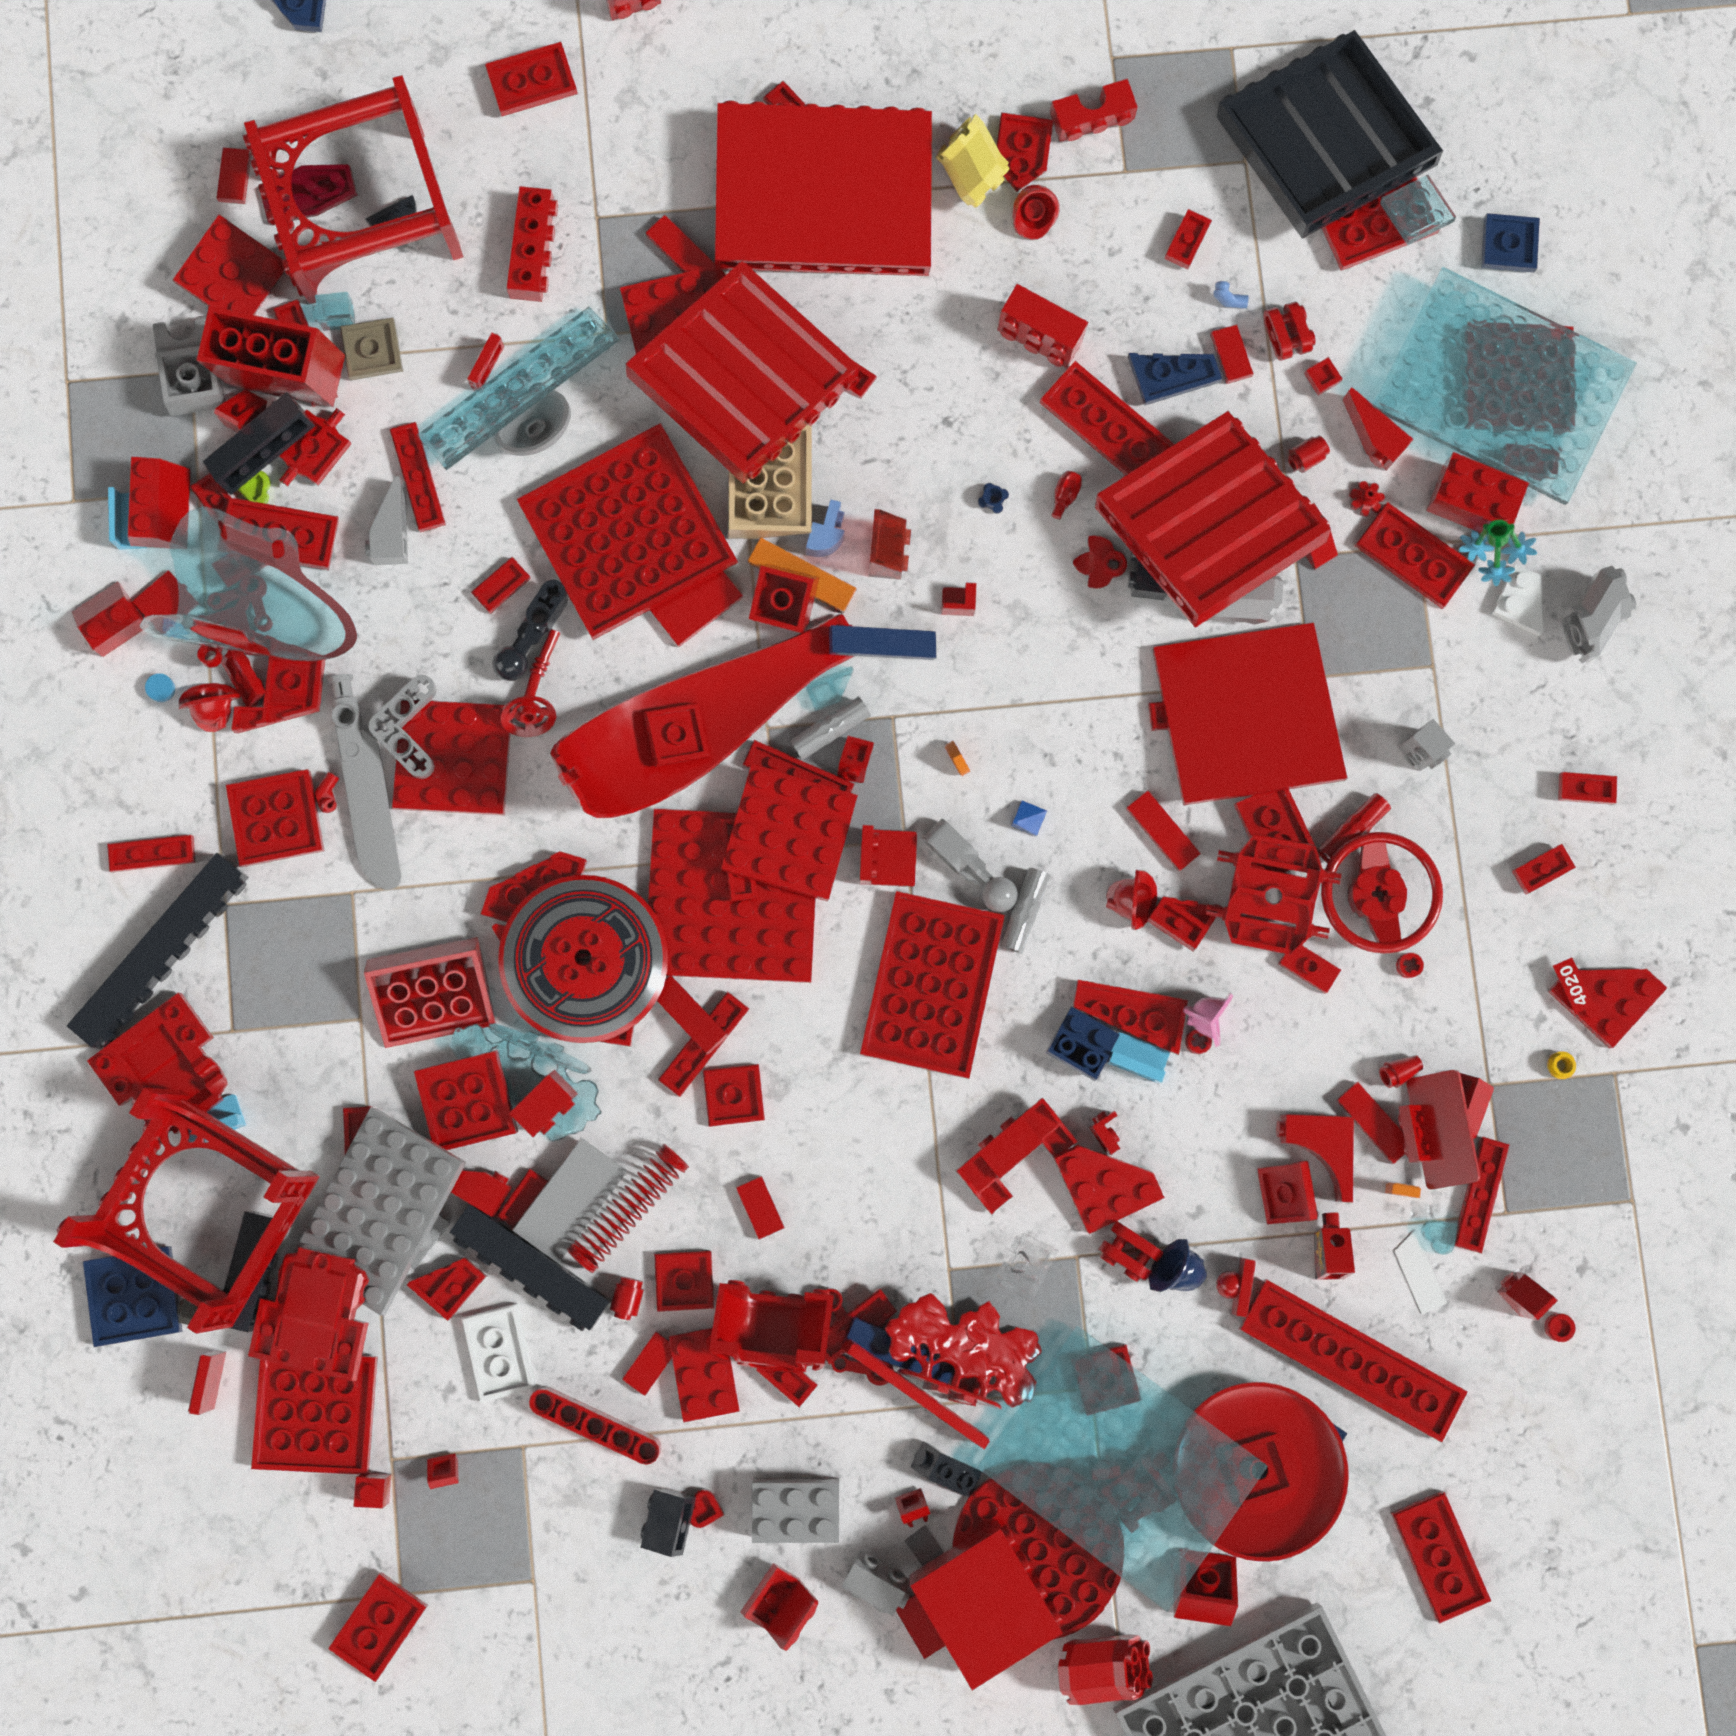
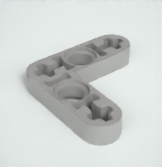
M426 675L414 677L374 714L369 721V730L373 736L418 779H425L433 773L434 762L402 727L436 695V685ZM419 683L423 685L429 683L427 686L429 692L426 694L420 692L415 697L419 702L415 704L407 694L411 692L414 696L419 691L417 687ZM406 700L410 703L408 713L403 715L396 713V704L399 701ZM389 711L395 718L399 720L397 723H395L391 719L386 724L388 728L386 732H383L382 730L376 732L379 728L377 725L379 721L385 723L390 719V717L386 714ZM399 739H406L409 742V748L404 753H397L394 750V744ZM413 753L419 761L427 760L424 764L426 767L425 771L422 772L420 769L416 772L414 771L417 766L409 758Z

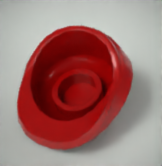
M1030 185L1022 189L1017 195L1013 205V226L1015 232L1021 237L1029 240L1043 238L1058 219L1060 204L1057 196L1049 188L1042 185Z

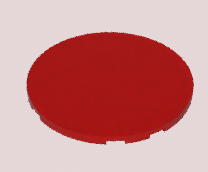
M1026 1462L1012 1465L996 1472L984 1480L972 1492L957 1518L952 1548L998 1520L1001 1527L1006 1524L1017 1543L1014 1549L1016 1552L1022 1550L1032 1568V1571L1029 1572L1030 1576L1034 1577L1037 1575L1048 1595L1044 1598L1045 1601L1048 1603L1052 1600L1061 1615L1063 1623L1060 1624V1628L1063 1634L1055 1639L1068 1636L1083 1629L1104 1611L1113 1594L1116 1593L1121 1580L1125 1546L1117 1514L1094 1483L1077 1471L1062 1465L1048 1462Z

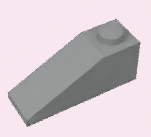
M400 476L394 477L370 528L369 540L365 541L366 556L370 557L375 565L408 564L405 483Z

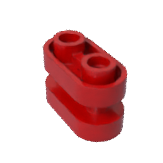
M1297 301L1285 304L1283 314L1276 307L1264 311V325L1274 353L1279 361L1292 358L1294 348L1299 355L1312 352L1313 345L1316 344V338L1312 329L1309 330L1307 326V314L1303 305H1299ZM1285 324H1286L1287 327H1288V330H1289V333H1290V335H1291V338H1289V335H1288V332H1287V330H1286Z
M1116 1221L1110 1231L1117 1236L1112 1244L1105 1240L1098 1248L1102 1252L1100 1258L1113 1267L1118 1263L1126 1268L1124 1274L1138 1283L1140 1279L1146 1281L1152 1271L1147 1269L1145 1265L1150 1258L1158 1262L1164 1252ZM1126 1242L1141 1251L1136 1260L1121 1251Z

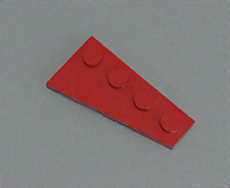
M1077 980L1073 1008L1177 1056L1180 1053L1186 1017L1183 1009L1188 1005V1000Z

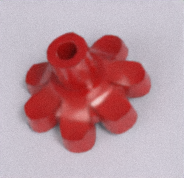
M1361 481L1358 483L1359 490L1352 489L1349 492V497L1355 499L1351 502L1350 506L1353 510L1361 508V516L1367 517L1370 510L1374 513L1380 512L1381 505L1379 502H1384L1385 495L1377 492L1379 490L1377 483H1372L1368 486L1366 481Z

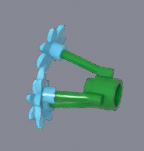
M1497 519L1490 524H1484L1480 535L1474 530L1471 532V538L1461 535L1460 539L1466 545L1460 547L1458 551L1460 553L1469 552L1468 560L1471 562L1475 559L1476 555L1481 561L1485 562L1487 559L1485 552H1491L1495 547L1494 562L1488 560V567H1480L1478 571L1485 574L1481 578L1482 582L1492 580L1494 586H1498L1500 579L1505 582H1511L1512 578L1508 574L1515 571L1513 567H1505V560L1500 561L1501 553L1511 554L1508 559L1509 564L1514 563L1519 558V561L1525 565L1527 563L1526 555L1537 554L1535 549L1530 548L1536 542V538H1530L1525 541L1524 532H1520L1517 537L1514 531V524H1508L1504 520ZM1507 543L1510 545V547L1501 550V547Z

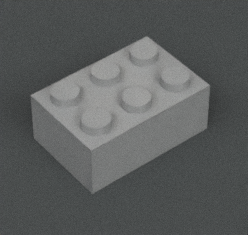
M753 1478L752 1543H839V1478Z

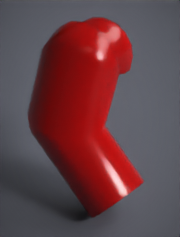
M330 772L326 773L315 790L318 807L324 813H331L337 807L332 790L339 781V778Z

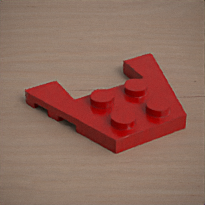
M251 629L252 636L258 644L266 647L271 655L277 657L269 656L263 707L234 706L232 731L239 734L320 712L325 660L298 661L283 658L301 659L323 655L293 644L283 643L276 640V638L268 635L264 636ZM258 653L253 654L256 656H266Z

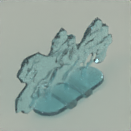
M495 1023L489 1024V1030L502 1038V1041L492 1043L487 1039L484 1030L478 1024L467 1026L464 1030L461 1028L455 1029L450 1047L458 1059L490 1052L494 1048L499 1049L498 1054L513 1109L547 1076L541 1075L534 1070L533 1063L536 1056L538 1055L557 1064L556 1071L570 1086L573 1085L577 1088L578 1095L572 1099L575 1105L564 1116L559 1112L552 1119L556 1124L545 1134L550 1141L554 1142L565 1138L568 1134H576L583 1131L587 1121H595L598 1115L602 1113L596 1104V1097L599 1093L596 1083L591 1080H581L578 1083H573L566 1069L577 1073L587 1074L591 1072V1068L579 1059L564 1053V1046L557 1043L549 1046L538 1041L540 1035L532 1031L523 1034L507 1026ZM509 1042L529 1051V1056L526 1058L511 1057L509 1055Z

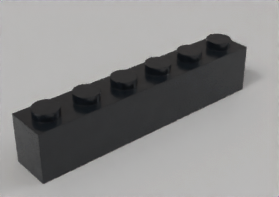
M471 1204L467 1206L449 1232L455 1236L453 1241L465 1250L470 1247L478 1252L476 1258L488 1266L492 1263L501 1269L500 1275L511 1282H514L515 1279L525 1285L523 1291L535 1299L538 1296L548 1302L546 1307L558 1315L561 1312L565 1313L571 1318L569 1323L580 1331H584L585 1328L589 1331L592 1330L612 1301L500 1221Z

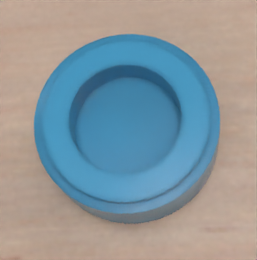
M154 674L146 681L145 691L154 701L166 702L175 693V683L165 674Z

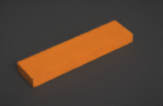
M760 538L748 559V563L760 569L761 565L771 564L820 577L815 599L843 614L857 590L856 587L763 538Z

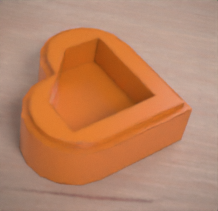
M951 741L945 744V749L960 776L971 772L955 742Z

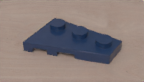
M1128 353L1127 356L1144 406L1221 383L1222 381L1214 354H1181L1179 356L1163 355V353H1153V355Z

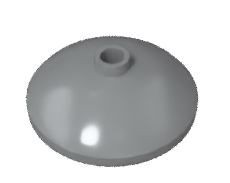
M536 389L521 394L510 401L499 413L494 424V438L499 447L511 455L527 456L540 453L554 445L566 431L571 418L570 405L561 393L551 389Z

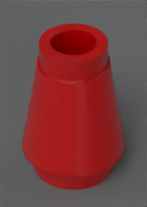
M1417 1055L1385 1062L1383 1067L1379 1069L1380 1078L1386 1087L1398 1088L1422 1071L1423 1063Z

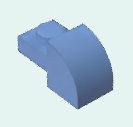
M830 499L824 525L812 523L811 533L806 545V555L825 557L834 553L842 545L845 530L836 528H841L845 512L841 511L840 501Z

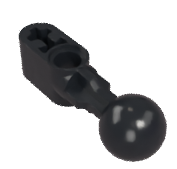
M548 580L541 586L526 610V617L517 630L518 637L513 645L502 647L495 653L492 666L499 678L505 681H515L526 673L528 667L526 654L530 647L538 644L542 636L552 629L568 604L567 592L560 581ZM557 592L559 593V597L553 596L550 599V594L556 595ZM543 613L547 615L543 622H533V618L537 614Z

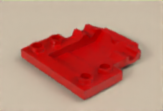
M182 993L175 994L87 1060L118 1106H123L131 1099H134L135 1095L143 1090V1088L182 1090L190 1095L187 1101L208 1112L223 1101L221 1094L228 1085L220 1066L210 1056L206 1055L201 1048L214 1037ZM172 1126L169 1131H172L174 1134L180 1133L176 1126Z
M298 1247V1252L286 1254L278 1273L276 1299H260L248 1356L348 1381H356L369 1322L355 1319L356 1310L365 1301L363 1291L369 1282L366 1272L354 1264L355 1259L323 1251Z

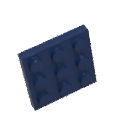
M172 1246L160 1248L165 1254L173 1258ZM115 1256L83 1261L93 1347L183 1332L178 1294Z

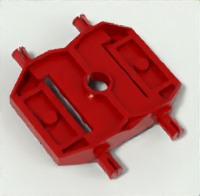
M1253 833L1238 852L1233 853L1219 849L1218 855L1222 856H1217V861L1232 863L1235 866L1227 906L1221 907L1208 904L1206 915L1219 917L1225 921L1231 943L1293 955L1311 936L1328 939L1329 935L1327 933L1330 932V928L1316 926L1312 923L1320 883L1328 882L1339 885L1342 873L1322 869L1315 845ZM1251 862L1304 872L1307 875L1303 877L1252 867ZM1271 888H1277L1282 893L1281 899L1276 903H1270L1265 898L1266 892ZM1241 913L1293 923L1296 926L1242 916Z

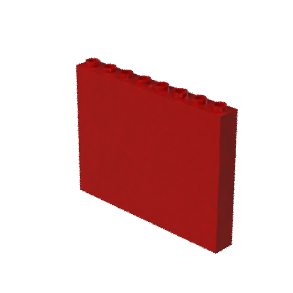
M732 100L717 103L715 269L732 270L743 261L753 271L929 276L931 269L932 111H925V109L919 107L910 110H899L897 107L892 106L885 107L884 109H872V107L865 105L857 108H846L839 104L830 107H819L817 104L812 103L805 104L804 106H792V104L786 102L778 103L777 105H766L759 101L751 102L750 104H739Z

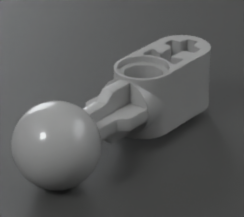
M941 818L922 837L927 846L955 873L961 874L968 881H975L983 889L982 899L990 910L1005 912L1015 905L1018 893L1014 883L1005 877L994 878L986 870V863L978 857V852L947 821Z

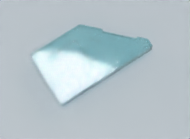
M852 666L814 680L806 686L815 711L841 701L854 672Z

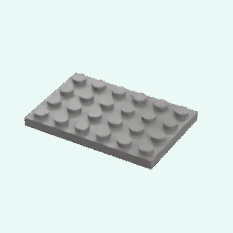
M371 1107L294 1253L298 1252V1247H305L355 1259L354 1264L363 1269L369 1279L363 1291V1297L365 1298L363 1305L380 1316L386 1315L466 1162L379 1109Z

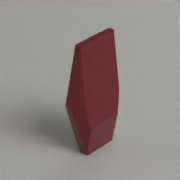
M349 164L301 165L293 170L291 181L293 197L297 207L306 218L318 216L358 196ZM285 196L283 201H288L290 197ZM262 198L267 222L271 225L266 213V209L270 208L268 200L264 201Z

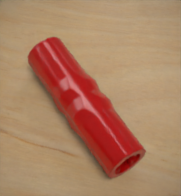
M1374 793L1345 822L1339 825L1337 830L1317 849L1320 857L1328 863L1332 855L1343 844L1357 836L1369 833L1391 810L1388 801L1378 793Z

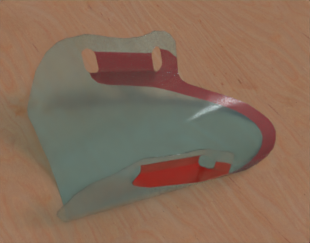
M199 507L190 510L180 520L170 542V553L174 562L179 588L177 614L150 615L144 617L139 625L146 633L158 639L298 661H316L338 657L349 651L357 641L355 625L346 610L302 573L297 541L290 532L280 528L266 529L254 526L221 510L209 507ZM218 520L225 524L227 540L223 539L220 535ZM275 540L283 541L285 554L281 558L273 557L272 543Z

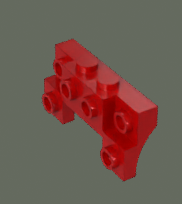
M1044 1098L1039 1099L1018 1118L1015 1119L1011 1116L999 1126L1002 1131L995 1137L989 1134L978 1144L981 1149L956 1170L957 1174L991 1215L1013 1197L1000 1179L1033 1150L1042 1144L1053 1157L1078 1142Z

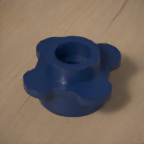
M993 483L985 484L983 488L984 493L978 499V505L981 508L987 507L991 509L995 514L1001 513L1003 511L1002 505L1004 500L1008 499L1009 492ZM995 496L996 500H991V497Z

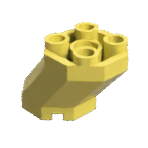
M974 114L972 118H967L949 137V146L947 147L943 144L935 158L944 166L959 197L968 206L972 205L976 208L986 198L984 194L990 188L994 191L1004 181L1005 178L1003 176L1009 170L1007 166L1009 162L1000 154L984 122L977 114Z

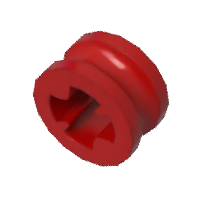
M1415 953L1404 954L1396 962V970L1404 978L1416 977L1422 973L1424 968L1422 958ZM1412 959L1415 961L1413 966L1416 965V970L1407 972L1404 969L1407 966H1403V963Z
M1193 1030L1186 1036V1048L1193 1054L1206 1053L1212 1046V1038L1199 1033L1197 1030ZM1195 1034L1198 1037L1203 1036L1206 1042L1202 1043L1205 1045L1203 1049L1192 1045L1191 1041L1195 1040L1192 1037Z

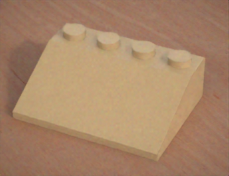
M807 425L801 430V434L792 444L788 442L774 461L769 460L762 466L761 472L754 479L749 478L743 484L728 471V538L760 539L811 533L812 426Z

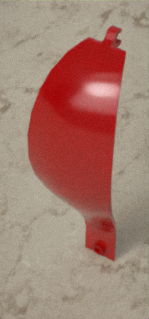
M838 614L789 639L657 685L602 711L574 728L554 744L550 755L559 772L557 777L563 787L567 786L584 813L595 818H614L631 814L669 798L705 776L729 757L811 681L827 670L854 657L829 654V627L831 625L852 626V624L849 625L843 614ZM698 703L710 756L704 759L655 767L643 713Z

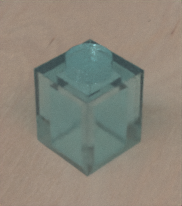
M348 292L315 295L316 305H312V314L314 321L320 324L323 331L340 329V326L355 324L354 304Z

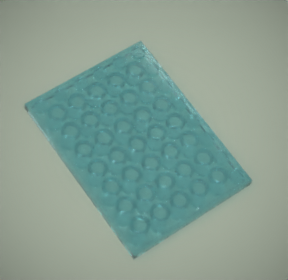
M1442 267L1372 407L1380 410L1387 417L1477 462L1529 482V488L1566 505L1569 503L1637 362Z
M1076 1326L977 1468L1168 1612L1268 1466L1087 1332Z

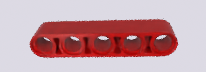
M545 1386L537 1389L530 1396L529 1406L536 1415L644 1465L652 1464L661 1453V1443L655 1436L558 1390ZM544 1393L550 1397L551 1404L549 1408H541L538 1405L537 1396ZM565 1406H572L576 1409L577 1417L575 1420L570 1421L564 1418L562 1411ZM591 1418L601 1420L603 1423L601 1432L595 1433L590 1430L588 1422ZM623 1430L627 1432L629 1442L624 1445L618 1444L614 1439L616 1431ZM651 1443L655 1447V1454L651 1457L642 1455L640 1452L641 1444Z

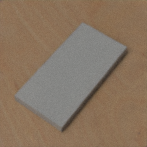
M581 1137L512 1230L559 1263L567 1253V1248L575 1242L574 1240L578 1238L626 1174L627 1170Z

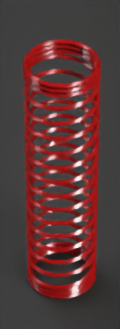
M662 1144L658 1148L660 1152L656 1151V1154L674 1174L654 1159L649 1158V1160L668 1181L660 1177L648 1166L643 1165L662 1188L637 1171V1174L656 1195L631 1178V1181L651 1203L625 1185V1188L645 1210L633 1203L621 1192H618L639 1217L631 1213L615 1199H612V1201L629 1218L632 1224L609 1206H606L626 1231L612 1222L602 1212L600 1213L620 1238L606 1229L596 1219H593V1222L602 1229L613 1244L601 1237L591 1227L587 1226V1229L595 1235L607 1251L581 1233V1236L598 1252L601 1258L594 1255L577 1240H574L577 1245L571 1244L567 1248L569 1254L589 1272L594 1273L599 1268L595 1259L601 1262L605 1261L601 1252L611 1255V1250L607 1245L617 1248V1243L613 1237L619 1241L624 1240L619 1230L625 1234H630L625 1223L631 1227H636V1223L631 1216L640 1221L642 1216L638 1210L645 1214L649 1213L644 1203L651 1207L655 1206L650 1196L661 1200V1196L656 1189L667 1193V1189L662 1182L673 1186V1182L667 1174L675 1179H680L673 1167L683 1173L689 1168L688 1164L666 1144Z

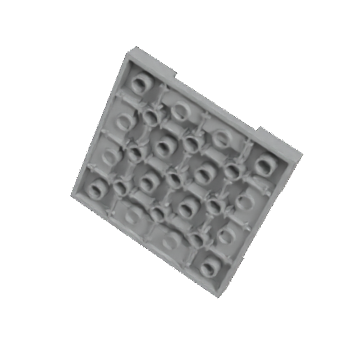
M1318 1602L1266 1628L1267 1632L1166 1684L1163 1681L1146 1690L1145 1694L1135 1701L1127 1700L1113 1707L1126 1736H1386L1323 1607Z

